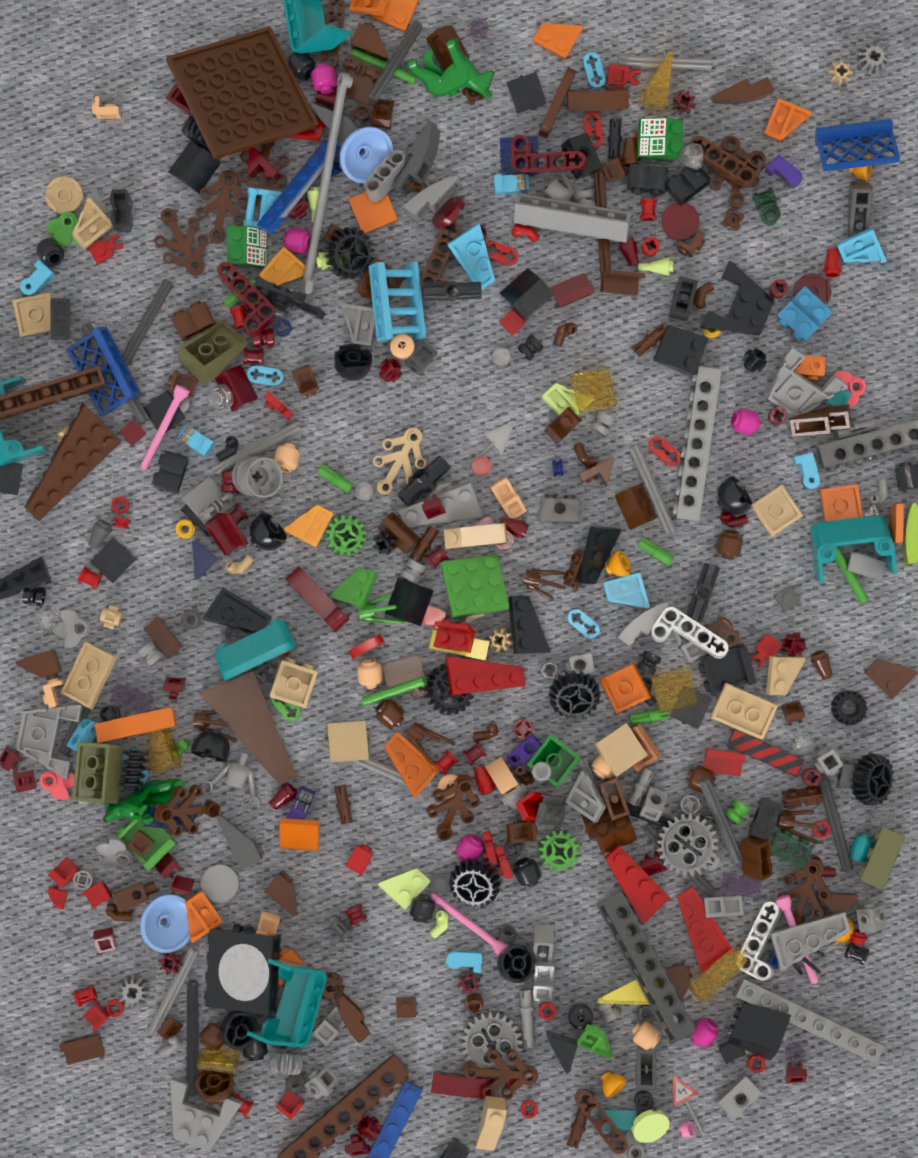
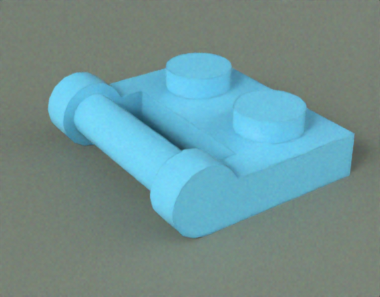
M248 187L247 193H249L246 219L243 220V226L257 227L256 224L280 196L281 191ZM256 195H261L258 221H255L253 217Z

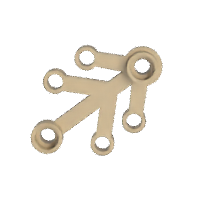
M408 428L403 436L382 441L381 446L384 450H391L396 445H404L401 451L383 456L376 455L372 458V464L376 467H381L384 463L394 461L385 479L377 482L376 490L378 493L387 495L392 491L391 483L401 465L405 474L404 481L406 484H409L408 478L413 476L408 457L411 448L415 457L414 466L417 469L425 468L426 460L422 458L419 447L422 441V433L419 429ZM411 434L416 435V439L414 441L410 439ZM386 441L391 443L389 448H386L384 445ZM378 457L381 459V463L379 465L375 463V460ZM418 460L423 461V465L421 467H418L417 465ZM383 484L388 485V489L386 491H383L382 489Z

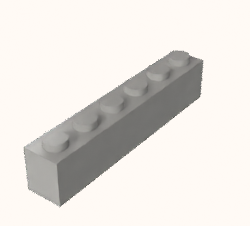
M519 193L515 202L514 223L592 236L598 239L603 238L616 242H626L630 232L632 213Z

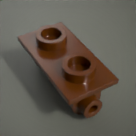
M580 549L573 553L571 566L563 576V584L576 590L582 585V583L577 581L584 555V550Z
M809 785L803 789L790 788L782 792L784 808L788 809L802 807L801 801L803 800L805 801V806L819 805L820 802H823V793L819 786Z

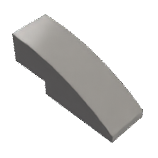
M453 176L422 190L403 206L406 213L417 223L430 210L437 213L462 187L460 180L457 176Z
M664 602L644 611L625 626L616 638L630 646L640 632L648 635L662 612L669 606V603Z

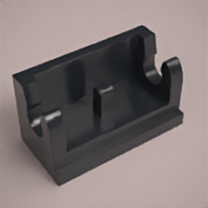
M50 298L51 339L62 338V340H68L70 338V299Z

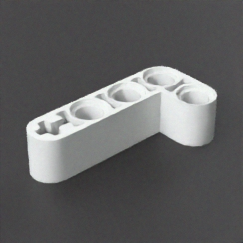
M674 607L666 608L652 627L651 636L656 642H664L674 630L714 658L721 659L727 654L728 644L725 640ZM672 612L676 615V619L668 621L665 617L666 614ZM684 623H689L692 625V630L685 632L681 626ZM662 628L666 633L663 637H658L654 633L655 630ZM706 634L708 641L705 643L700 642L698 635ZM712 639L715 640V641L713 642V644H714L715 646H717V647H719L720 645H722V646H723L722 650H723L724 652H722V651H720L719 653L715 652V651H716V647H714L713 645H711V648H708V646H709L710 643H711V640H712Z
M771 901L764 903L736 961L737 967L741 971L758 980H769L774 973L772 966L760 959L770 938V933L773 932L782 912L777 904ZM774 906L773 909L776 912L775 914H770V911H768L767 909L768 907ZM763 916H764V917H768V916H769L768 919H772V922H770L769 920H766V919H762ZM762 922H765L768 926L765 933L759 931V925ZM753 940L759 942V948L756 951H753L750 947ZM745 957H748L751 961V965L748 968L742 965V960ZM762 966L768 969L766 977H762L759 974Z

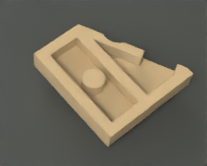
M90 197L87 198L86 204L72 232L73 238L84 250L113 228L110 219Z
M769 656L766 694L787 695L806 657Z

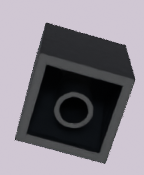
M744 1002L741 1008H736L733 1017L736 1018L734 1025L730 1024L727 1035L730 1036L728 1043L771 1061L779 1051L791 1015Z

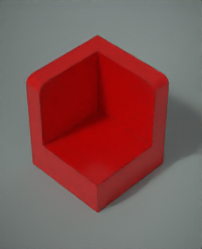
M66 857L48 876L63 888L81 869Z
M104 880L81 893L82 896L87 897L93 908L113 897Z
M97 1001L83 1017L93 1026L92 1030L95 1032L110 1015Z
M288 1090L277 1103L276 1108L291 1120L303 1106L305 1100Z

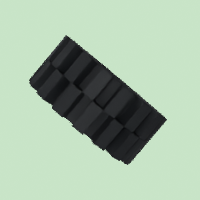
M846 690L838 693L833 698L831 712L838 722L845 725H856L866 716L865 713L868 710V707H866L867 702L858 692ZM847 700L853 701L856 705V711L852 715H846L842 711V705Z

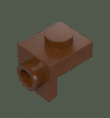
M699 230L689 246L679 240L676 244L677 251L684 256H692L696 249L700 251L706 241L703 238L706 234Z
M309 364L291 371L302 397L316 394L319 387Z
M174 371L173 375H170L168 379L169 389L173 392L176 384L190 391L188 396L194 397L198 379Z
M523 821L506 824L509 844L537 841L538 829L535 822Z

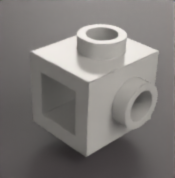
M825 747L816 753L817 756L814 757L816 761L814 763L815 768L827 776L835 775L840 771L839 768L844 766L841 762L843 760L838 750L832 748L827 749ZM828 757L830 759V763L828 765H825L824 759Z
M518 783L516 787L500 796V799L505 806L509 805L515 811L517 809L515 803L524 798L528 791L523 783Z
M874 902L863 904L862 908L856 909L860 933L877 932L887 928L883 905H875Z
M326 1065L319 1071L317 1069L312 1071L307 1076L309 1080L304 1085L309 1093L318 1099L323 1095L327 1097L334 1090L332 1087L339 1079Z

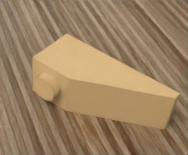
M501 523L444 530L445 549L507 543L506 525Z
M485 1096L475 1149L495 1150L507 1113L505 1098Z

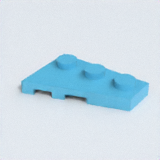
M478 222L448 242L447 245L473 282H481V287L484 289L493 283L495 278L480 223Z

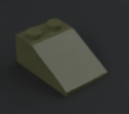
M221 320L180 346L179 362L205 385L222 373L246 347L248 341L225 320Z

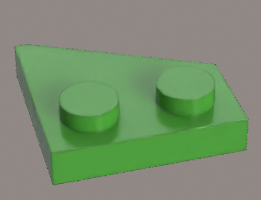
M358 567L329 598L364 609L378 574L375 571Z
M587 1024L577 1038V1045L610 1059L612 1049L606 1032L596 1025Z

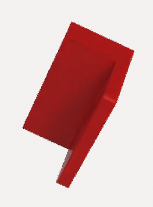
M706 748L703 767L712 770L714 773L741 776L742 764L745 762L746 754Z
M531 792L515 803L522 820L536 822L539 804L543 802L544 798L541 796L545 793Z

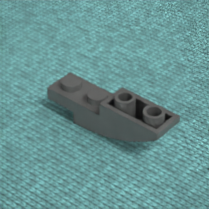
M430 120L411 145L408 153L412 157L392 185L405 198L411 191V188L407 187V183L415 184L417 182L422 185L437 154L440 130Z

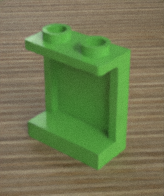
M131 819L132 822L128 826L124 824L117 831L119 835L116 838L122 840L126 847L144 864L143 867L149 871L172 849L177 841L164 828L146 827L142 820ZM139 829L155 841L143 857H140L127 846Z

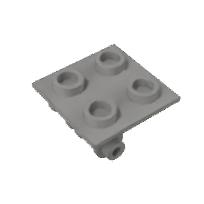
M210 476L182 498L185 504L204 524L216 514L226 513L235 505L232 501V493L229 491L227 493L221 492V488Z

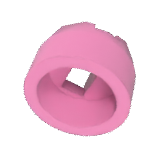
M691 1121L683 1122L679 1125L678 1131L682 1137L694 1136L695 1131Z

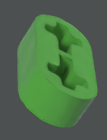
M271 698L273 704L285 719L296 721L300 718L301 709L299 706L290 703L283 705L281 701L276 702L275 698ZM286 706H289L291 709H297L295 713L297 716L295 718L293 716L288 717L289 711Z

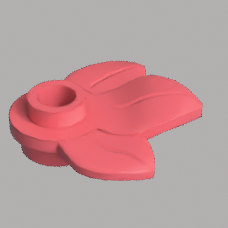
M846 371L834 373L848 384V388L845 390L852 394L847 404L850 405V408L854 407L858 403L859 395H862L866 389L865 381L860 377H853ZM854 383L859 384L858 390L853 389Z
M49 770L41 775L40 785L45 790H49L54 798L67 800L69 799L67 788H71L74 785L75 774L70 772L69 779H64L59 774ZM48 777H51L53 779L52 784H48L46 782V779Z

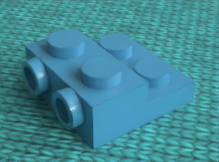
M805 285L778 314L780 317L778 321L786 328L790 326L794 330L792 334L798 340L804 339L806 341L833 313V310Z

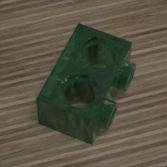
M783 829L781 832L776 830L770 842L771 854L803 869L813 847L809 846V841L801 837L796 840L792 838V833ZM785 839L786 846L779 849L777 846L778 840ZM797 847H803L804 853L800 857L795 856V849Z

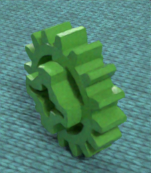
M340 515V520L334 517L333 524L328 522L330 529L324 531L328 533L324 540L330 541L327 547L333 546V553L339 550L340 556H343L344 552H346L347 556H350V551L356 554L357 547L363 548L360 543L361 541H366L362 537V535L366 534V531L361 530L364 526L362 523L357 524L358 518L352 521L351 515H348L347 519H345L344 515ZM344 523L340 529L335 530L339 524ZM352 525L356 528L357 534L353 533ZM347 530V534H350V536H353V538H345L344 541V538L338 535L337 533L342 534L345 533ZM333 536L337 537L339 547L335 544ZM356 541L354 545L347 548L349 543Z
M553 830L552 836L546 834L547 840L540 841L544 846L538 848V850L543 851L539 855L540 858H545L543 865L549 863V870L556 867V872H559L560 868L567 871L566 866L568 865L573 868L571 862H578L575 855L580 854V851L576 850L580 846L579 843L574 844L575 836L569 838L570 832L563 835V830H560L559 834H556ZM556 838H563V839H566V841H564L563 843H561V842H556L555 839H556ZM548 844H550L552 847L551 853L547 856L546 850ZM553 844H555L559 848L564 847L562 851L565 858L559 853L557 855L554 854L556 853V849ZM572 846V855L569 858L567 852L568 849ZM561 859L564 863H554L552 861Z

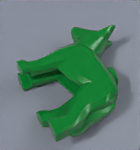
M454 37L446 43L453 63L445 71L434 62L433 49L423 54L424 68L418 65L416 59L406 63L412 73L422 81L426 89L438 97L446 95L453 97L460 93L459 89L465 86L481 93L488 100L492 97L489 87L495 72L489 70L479 73L474 64L461 51L458 45V37Z
M155 779L140 787L143 790L142 792L134 791L124 800L118 801V804L103 803L107 807L103 820L107 823L124 817L142 820L144 824L148 825L154 819L146 812L147 807H152L154 804H167L173 797L174 789L177 786H184L185 783L181 779L165 781Z

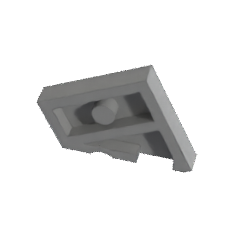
M581 770L565 802L595 823L599 821L606 808V804L588 772Z

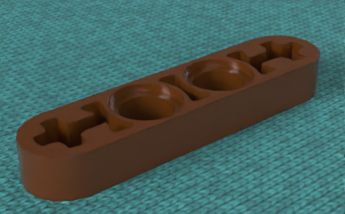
M329 0L325 25H329L331 21L336 20L340 24L339 28L343 29L344 0ZM336 2H339V5L342 6V8H338V16L334 15V7L332 6ZM340 44L332 50H325L329 53L336 52V55L331 54V60L334 64H330V66L336 69L338 64ZM321 51L320 64L328 60V53H324L325 51Z
M567 68L538 135L548 138L557 113L560 111L565 95H567V91L576 75V70Z
M579 1089L574 1096L577 1105L610 1149L616 1154L625 1153L628 1143L590 1091ZM581 1094L584 1096L588 1094L587 1100L592 1104L588 1108L584 1101L579 1102ZM597 1108L601 1111L599 1118L593 1119L590 1117L592 1109ZM610 1124L612 1126L611 1133H602L603 1125ZM614 1135L619 1142L623 1141L621 1149L618 1147L614 1148L616 1146L612 1140Z

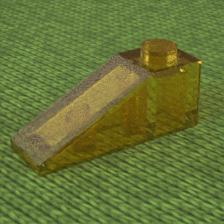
M668 50L647 83L645 91H641L640 102L643 103V107L667 109L674 50Z
M170 729L151 732L148 756L150 767L155 774L165 773L183 765Z
M733 947L695 980L689 987L690 991L701 1003L710 1001L748 960L736 947Z

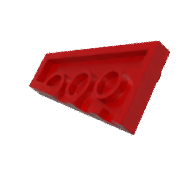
M691 886L678 894L676 898L700 970L704 972L734 953L714 919L706 918L704 903L694 887Z

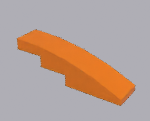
M170 707L94 724L98 743H104L176 727L177 724L174 709Z

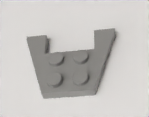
M790 345L767 394L768 400L795 417L814 409L821 401L834 397V394L841 389L844 391L848 388V384L835 374L822 388H819L794 371L805 358V355L793 345Z
M84 705L23 711L15 749L46 766L47 769L59 774L62 778L69 779L72 761L53 757L60 720L80 722Z
M173 1077L170 1081L174 1139L210 1151L241 1107L243 1101L229 1097L223 1102L221 1113H216L185 1102L189 1082Z

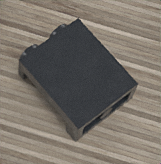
M743 643L729 647L726 656L721 659L714 658L710 654L699 657L701 663H698L701 675L704 674L706 681H703L706 692H710L712 696H716V693L722 690L725 682L735 687L745 683L749 685L757 683L747 647Z

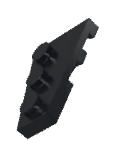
M590 526L578 582L582 584H596L622 529Z
M42 556L0 579V600L19 594L22 589L28 587L30 590L37 588V584L43 582L46 585L52 583L47 565Z
M224 587L202 618L205 621L252 633L266 628L268 622L272 619L271 616Z

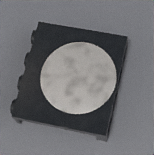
M222 927L210 929L208 934L209 952L207 953L208 969L205 976L207 981L204 994L205 1007L264 1015L275 1013L277 1011L279 967L268 963V959L280 960L281 934L266 935L221 929Z

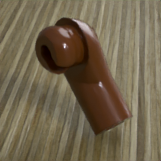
M711 282L696 289L693 304L697 309L705 307L706 294L714 290Z
M569 322L558 327L553 344L562 347L564 338L576 333V324Z
M494 723L487 726L488 730L473 732L474 742L489 740L497 736L499 732L497 725Z
M523 766L516 767V776L524 785L534 783L532 773L526 775Z
M107 904L106 915L115 921L132 922V912L119 913L116 910V904Z

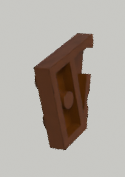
M876 659L864 672L891 699L918 674L915 670L881 659Z

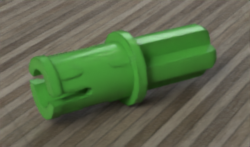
M251 276L248 281L256 288L257 286L254 285L256 281ZM242 284L239 287L236 286V288L238 290L243 289L245 284ZM231 293L223 301L228 308H232L240 300Z
M322 464L317 471L319 475L330 481L332 486L336 485L347 494L354 486V483L342 477L340 472H335L325 464Z
M642 537L638 542L637 546L650 554L652 559L656 558L667 567L673 561L674 556L661 549L660 545H655L645 537Z
M667 707L651 711L647 709L646 712L630 715L632 726L649 722L653 724L655 721L669 719Z

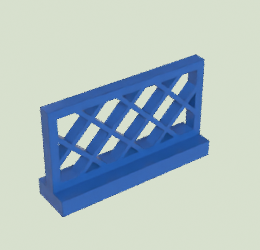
M892 119L816 128L814 140L815 145L818 147L823 171L900 162V155L893 133ZM881 138H889L890 140H889V142L886 144V143H884L883 141H881V140H879V139H881ZM870 140L871 143L867 146L860 141ZM848 142L852 143V145L849 148L841 144ZM874 144L883 147L880 152L872 149ZM823 145H833V147L829 151ZM858 146L864 151L858 154L853 149ZM837 148L845 152L841 157L833 153ZM886 150L892 152L894 156L887 157L883 155V153ZM867 152H869L875 157L873 159H867L866 157H864V155ZM849 154L856 159L855 161H848L845 158ZM831 157L837 160V162L827 164L826 160Z
M107 327L95 328L92 330V333L66 348L77 372L83 371L85 364L91 365L92 368L100 366V369L104 370L103 378L105 384L112 386L111 396L103 394L104 388L99 389V393L95 391L89 393L100 416L108 414L132 398L141 395ZM95 338L97 341L96 350L89 348L90 339ZM78 347L83 349L81 359L77 358L73 351ZM88 351L95 353L93 363L86 361ZM99 354L103 355L106 359L105 367L97 364ZM108 371L112 372L115 376L114 383L106 381ZM117 389L122 390L125 396L121 400L115 398ZM102 397L109 399L108 408L105 410L101 405Z

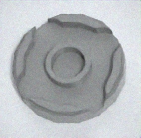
M213 865L204 872L201 878V889L205 896L213 902L223 903L229 901L236 895L239 889L238 874L228 865Z

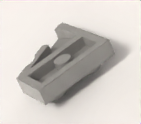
M342 303L341 307L345 314L352 344L372 347L375 334L373 308Z

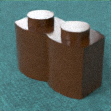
M197 301L190 306L189 310L184 311L182 309L173 314L174 317L171 320L182 341L216 324L206 302L201 303V301Z
M628 815L613 821L611 820L610 822L600 823L592 828L601 853L610 852L617 844L625 846L637 840Z
M751 835L743 839L740 845L743 857V874L761 881L769 878L772 875L770 842Z

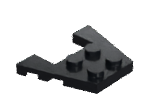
M729 261L721 278L738 285L739 288L727 318L708 311L701 328L760 335L775 300L733 262Z
M257 278L254 284L260 289V293L266 295L268 299L274 302L278 300L291 309L295 307L323 320L326 314L320 308L305 303L306 297L298 291L294 290L292 292L286 287L282 286L281 288L272 282Z

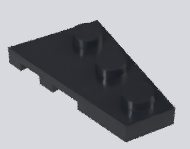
M529 596L508 597L514 654L550 653V648Z

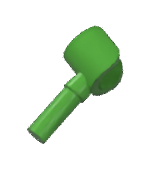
M185 738L176 744L179 750L171 761L174 765L190 745Z

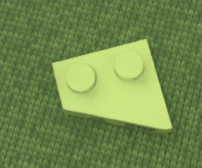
M557 383L541 396L558 416L568 407L579 415L594 401L593 397H586L575 390L566 389L565 386Z
M418 868L381 881L378 885L402 908L406 909L411 904L412 898L417 897L431 880Z

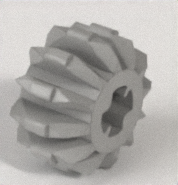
M868 42L867 47L862 46L860 48L861 52L857 54V57L860 59L857 61V64H863L861 71L867 68L868 75L872 71L877 75L880 70L884 71L886 69L885 65L890 60L886 58L889 56V52H883L886 48L885 45L880 48L879 42H876L874 46L871 42ZM872 55L873 58L876 57V61H874V59H870V56Z
M132 975L131 981L128 977H125L124 983H119L118 986L122 990H118L117 994L123 995L119 1002L126 1000L125 1007L131 1003L132 1009H135L136 1003L141 1007L143 1006V1001L149 999L145 994H149L150 989H144L148 982L141 984L143 977H139L136 981V976ZM131 988H133V990L136 989L138 991L136 993V996H134V994L131 995L129 993L131 991Z
M275 1052L272 1054L270 1062L271 1071L280 1074L298 1075L303 1067L302 1056L300 1054Z

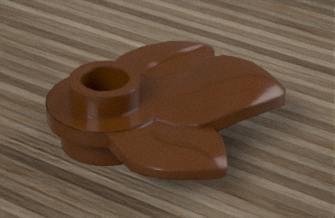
M719 616L717 625L705 627L725 640L728 648L739 644L740 636L737 631L733 630L729 619ZM729 635L734 637L731 643L727 641ZM712 639L708 648H711V645L716 647V651L722 650L723 646H715L713 644L715 640Z

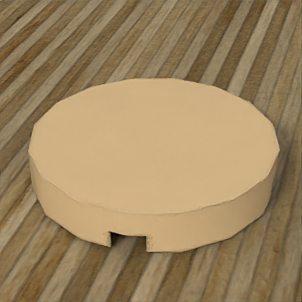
M64 176L57 177L47 185L45 200L54 212L58 214L64 212L73 213L81 206L84 199L83 190L75 179Z

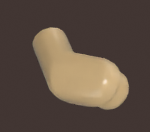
M246 555L241 562H228L225 568L230 574H243L254 560Z

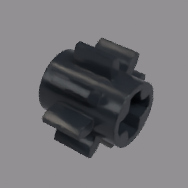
M749 349L742 359L744 367L750 372H755L756 370L761 372L767 363L765 353L759 349L754 351Z
M381 531L379 536L373 538L376 542L373 548H376L379 554L386 552L389 555L392 553V550L397 548L394 544L397 538L391 535V531L387 534Z

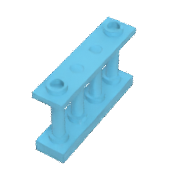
M376 262L369 265L377 342L393 339V334H413V341L426 338L427 328L424 321L418 262L405 265V269H386L385 262ZM386 277H406L407 288H388ZM388 296H408L410 307L391 308ZM391 315H411L412 326L393 327Z

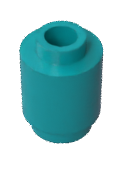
M862 833L860 837L856 835L850 850V858L865 863V860L868 859L866 857L869 849L874 845V842L871 841L872 837Z

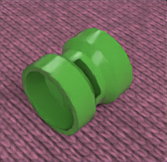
M735 798L732 802V807L727 809L724 814L740 825L743 821V815H747L750 809Z

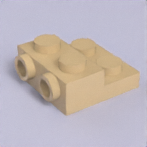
M285 657L284 660L279 659L269 697L306 708L318 672L313 670L314 666L303 663L300 666L295 664L296 660Z

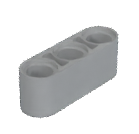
M392 151L365 181L364 187L370 201L378 202L382 200L392 189L396 178L407 164L403 151Z

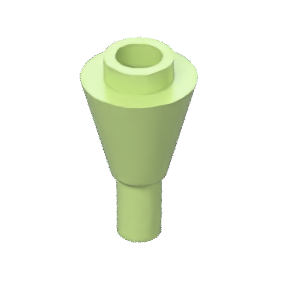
M310 187V191H306L310 209L312 210L311 222L314 221L320 187Z
M317 252L315 264L322 271L330 267L326 264L329 258L324 257L328 252ZM338 254V259H339V261H340V260H342V258H341V256Z
M670 257L651 263H638V271H651L670 276V272H674V261H670Z

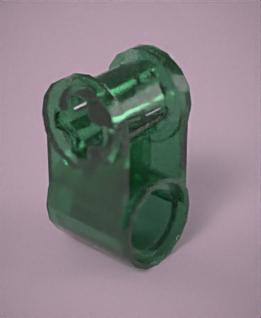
M770 187L762 193H753V200L763 224L769 227L776 225L781 213L773 189ZM771 212L775 215L776 219L770 220L766 214Z

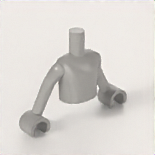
M566 171L560 173L564 185L556 179L546 188L543 194L550 199L571 202L573 188ZM529 191L525 192L527 195H531Z
M241 752L238 762L227 763L212 780L205 781L201 786L204 789V785L209 783L211 785L209 792H211L214 785L228 772L225 784L244 789L248 779L251 795L249 805H251L253 799L258 801L257 808L261 805V800L256 795L254 773L249 766L245 765L249 756L245 752Z

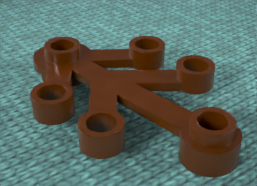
M727 136L723 139L721 148L735 158L737 155L746 161L749 154L740 148L738 138ZM729 143L734 144V148L729 149L727 145ZM755 158L753 160L755 161V165H757L758 160L757 158ZM727 164L725 168L727 170H733L735 166L732 164ZM708 167V170L711 173H716L715 170ZM719 174L716 179L711 180L710 189L715 192L719 191L726 177ZM748 174L742 175L746 180L751 179V176ZM759 176L757 178V182L754 183L751 187H756L759 185ZM731 181L732 194L729 197V204L731 207L738 209L744 205L745 198L740 193L739 186ZM717 182L719 187L714 188L712 184ZM734 199H739V200H740V203H739V204H735V203L733 202V200H734Z
M275 141L261 145L262 155L268 162L270 148L275 145ZM245 150L241 152L240 158L242 162L248 165L249 159H243L244 154L249 155V151ZM285 154L280 155L278 161L272 166L279 171L290 164V159ZM282 158L287 159L285 164H282L280 161ZM242 169L238 173L240 181L244 182L248 187L277 190L288 182L287 176L280 173L282 177H285V181L283 183L275 181L266 187L268 178L260 172L257 175L259 179L257 186L250 179L247 170ZM242 173H247L245 179L241 178ZM256 195L255 205L260 206L261 200Z
M232 170L223 171L217 183L200 191L201 198L209 200L212 194L222 189L220 197L205 207L200 206L196 209L198 218L205 219L210 212L218 208L215 228L209 233L211 241L215 244H220L225 239V233L222 229L226 209L232 215L236 226H243V221L241 223L236 222L238 217L243 218V220L245 219L242 214H239L229 199L231 190L237 198L238 205L241 208L247 207L248 198L238 188V177ZM227 176L232 178L230 182H225ZM204 191L209 192L208 197L202 196ZM246 199L247 202L246 204L241 205L240 200ZM205 210V215L200 216L199 211ZM215 232L220 233L219 238L213 237Z
M166 208L161 212V219L164 223L169 224L178 243L167 240L162 235H157L154 238V243L157 247H166L183 252L187 259L175 257L172 252H166L163 255V260L167 264L173 263L186 267L190 275L198 276L202 274L205 269L202 256L205 246L209 243L207 235L200 234L197 237L198 247L195 255L191 251L196 230L200 227V221L196 217L188 220L189 229L186 238H184L176 223L177 215L175 211L171 208ZM168 212L172 214L169 219L165 218V214ZM193 220H196L197 225L194 227L191 226V222ZM201 237L206 238L205 243H200ZM159 238L164 240L162 244H157ZM167 255H172L171 261L166 260ZM193 263H198V268L192 269L191 266Z
M467 774L458 776L452 786L444 790L436 789L433 792L436 802L444 801L445 797L455 793L454 797L438 806L429 805L426 808L430 818H435L439 813L448 809L443 823L439 824L436 829L438 838L442 841H447L453 836L450 826L457 809L460 811L464 823H470L474 819L472 812L467 810L462 801L464 793L468 797L467 801L470 807L475 808L480 804L479 797L472 791L473 779Z
M194 784L190 787V794L178 808H174L179 800L187 795L186 788L177 786L173 792L174 796L168 803L160 804L156 808L154 817L156 821L166 823L169 826L170 834L179 836L183 831L182 826L176 824L172 818L173 816H178L185 825V831L194 835L198 831V825L193 823L188 815L204 813L214 818L220 813V805L214 801H208L204 805L190 806L203 792L202 787Z
M817 859L809 860L803 870L794 874L789 873L783 878L784 883L791 886L795 884L796 880L807 876L805 884L787 892L782 891L777 895V898L781 897L782 894L789 895L790 898L800 895L793 915L798 924L805 923L802 915L808 898L813 907V916L817 919L825 916V909L821 907L812 887L814 881L820 889L818 895L821 900H829L832 896L822 877L824 866ZM811 866L816 867L815 873L811 871ZM788 876L792 877V883L787 881ZM823 891L827 892V898L823 897ZM817 909L821 910V916L816 914Z
M490 1048L487 1051V1057L490 1061L495 1062L500 1069L480 1068L472 1061L465 1063L463 1066L464 1075L468 1079H474L477 1076L498 1077L491 1084L483 1087L482 1093L484 1097H493L495 1090L510 1078L517 1080L509 1087L506 1086L501 1090L502 1097L505 1100H510L517 1089L524 1084L532 1085L538 1079L537 1070L533 1066H525L518 1057L517 1052L513 1049L507 1051L506 1058L508 1062L514 1063L518 1070H511L495 1048ZM495 1052L496 1056L490 1057V1054ZM515 1054V1057L511 1059L509 1058V1055ZM471 1069L475 1070L473 1074H469L468 1071ZM527 1074H532L531 1078H525ZM488 1089L492 1090L490 1094H486L485 1091ZM506 1091H510V1092H511V1093H510L509 1095H507V1096L504 1095V1093H505Z

